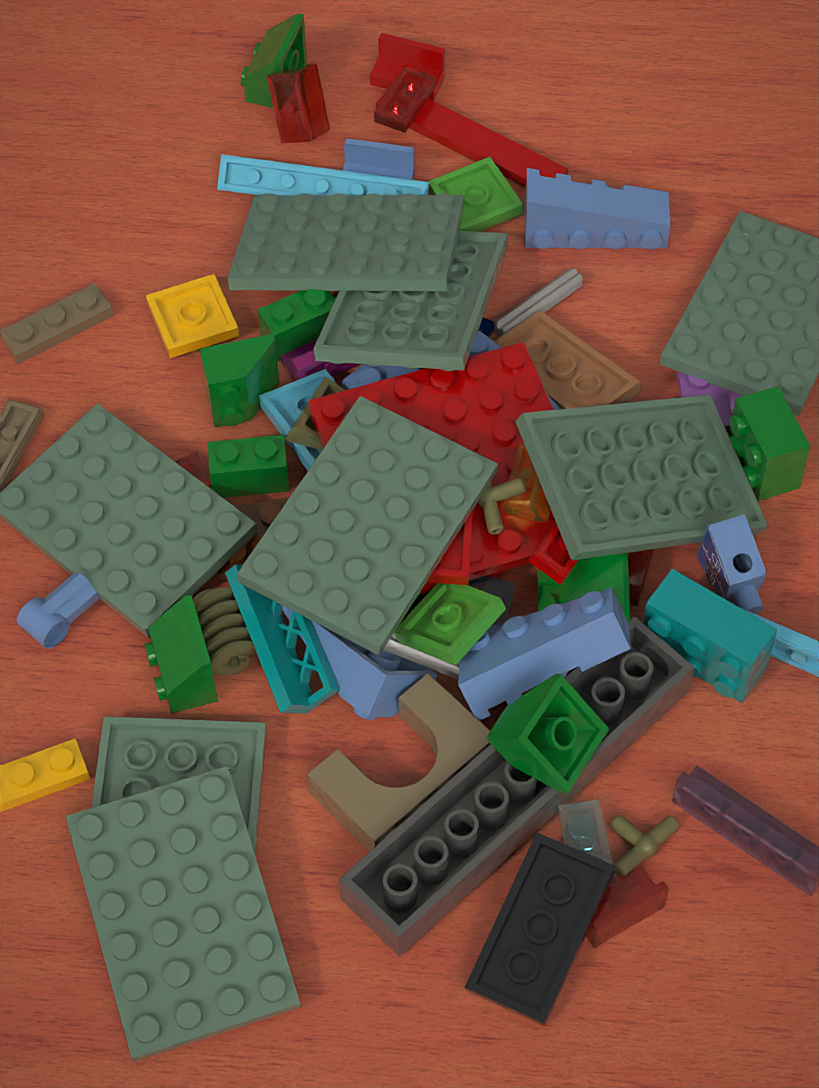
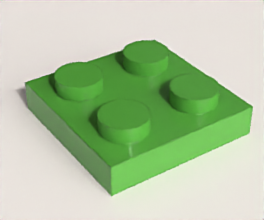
M491 157L428 181L430 183V195L442 193L463 195L464 212L460 231L479 232L523 214V203Z
M437 583L400 623L394 634L399 643L456 666L501 616L506 607L501 598L471 586Z

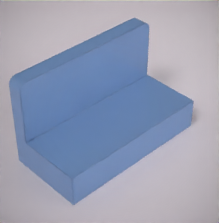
M349 138L345 140L343 171L414 180L415 158L413 147Z

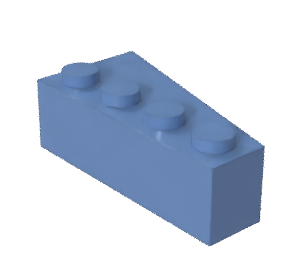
M527 168L525 248L656 249L668 247L670 233L669 192L623 185L620 189H615L606 185L605 181L594 179L591 180L590 184L571 181V175L556 173L555 178L540 176L539 170Z

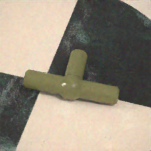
M521 477L495 487L490 482L479 499L478 504L483 509L490 534H499L504 529L497 502L526 491L525 482Z
M622 815L615 817L611 823V828L633 846L613 864L615 866V873L619 877H626L645 858L654 856L658 847L679 828L676 818L666 816L645 835Z

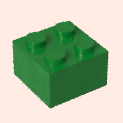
M779 386L736 398L733 415L729 418V438L757 501L800 489L810 444Z

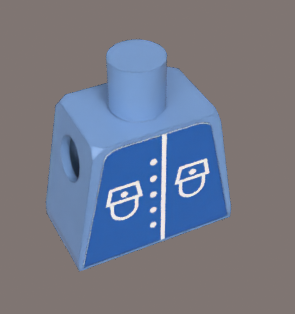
M745 514L708 525L696 556L714 593L731 603L736 602L738 607L754 614L763 610L764 605L758 592L766 578V569Z

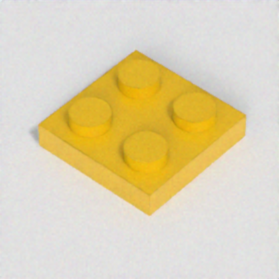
M215 274L146 295L147 305L170 358L239 337L238 326Z

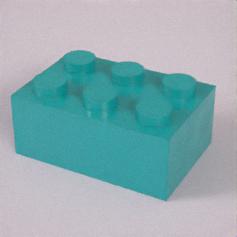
M674 569L669 572L647 601L643 621L645 626L695 667L693 677L701 678L711 684L722 696L727 698L733 697L741 703L745 701L767 670L777 632L776 628Z

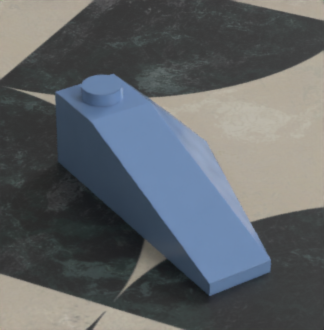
M283 606L282 610L290 621L293 610ZM312 621L340 689L338 694L354 707V713L364 719L375 720L376 717H394L399 713L398 698L427 673L434 679L438 675L427 667L382 650L380 655H377ZM300 635V637L306 644L304 637Z

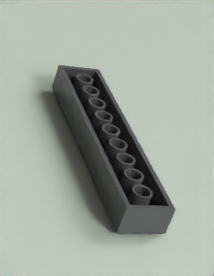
M635 616L628 622L631 649L583 672L576 668L565 678L609 728L568 794L561 793L511 766L494 746L490 744L339 879L341 900L399 957L690 691L695 667Z

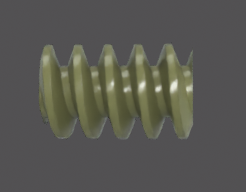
M231 587L213 588L200 592L194 597L193 602L211 661L212 671L217 675H236L249 666V659L257 652L253 642H251V637Z

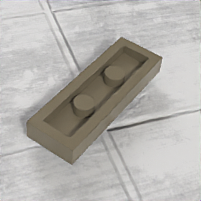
M93 283L0 330V339L17 364H20L114 316L113 309L96 284Z

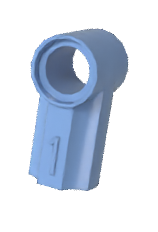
M73 573L44 599L36 597L27 602L17 616V624L45 649H51L65 638L70 624L99 599V596L86 577L81 573Z

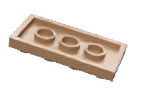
M540 310L494 341L502 348L521 342L525 343L546 394L561 409L626 403L641 392L639 380Z

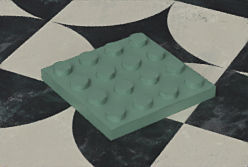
M104 716L92 808L228 765L256 856L267 737L266 723Z

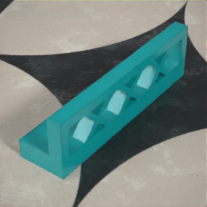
M234 565L225 574L280 713L307 714L340 691L314 625L310 619L295 611H292L290 623H284L281 616L283 605L237 582V573L243 565ZM298 635L303 636L307 644L304 659L298 658L295 651ZM312 670L318 672L324 686L314 694L309 686Z

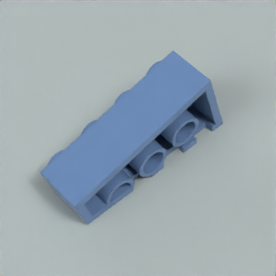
M613 589L589 592L581 598L563 604H552L541 611L526 616H515L504 623L491 626L459 661L458 686L474 716L479 721L491 716L488 709L504 701H507L508 705L523 696V692L538 686L554 674H561L565 677L569 670L576 667L583 672L631 649L629 623Z

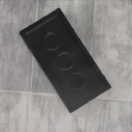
M536 832L465 985L466 991L542 1026H546L615 873V866Z

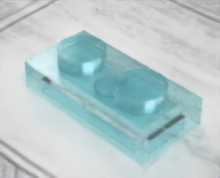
M592 800L558 805L557 813L563 843L613 865L600 801ZM614 873V875H613V877H612L610 883H614V882H615V873Z

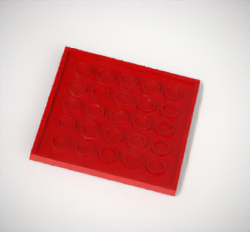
M524 342L470 356L464 370L444 371L442 369L426 368L308 400V410L323 449L361 396L498 463L497 473L491 481L493 487L521 477L525 482L526 491L497 502L504 528L501 533L490 534L482 507L478 502L474 507L469 580L530 563L528 559L555 521V518L516 420L522 413L553 410V407ZM426 582L418 595L430 592L437 583Z

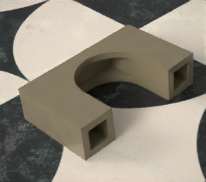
M428 673L398 698L399 717L431 747L436 756V762L428 775L419 782L406 787L392 788L382 786L367 778L338 749L307 774L309 793L368 852L375 848L491 744L486 739L490 730Z

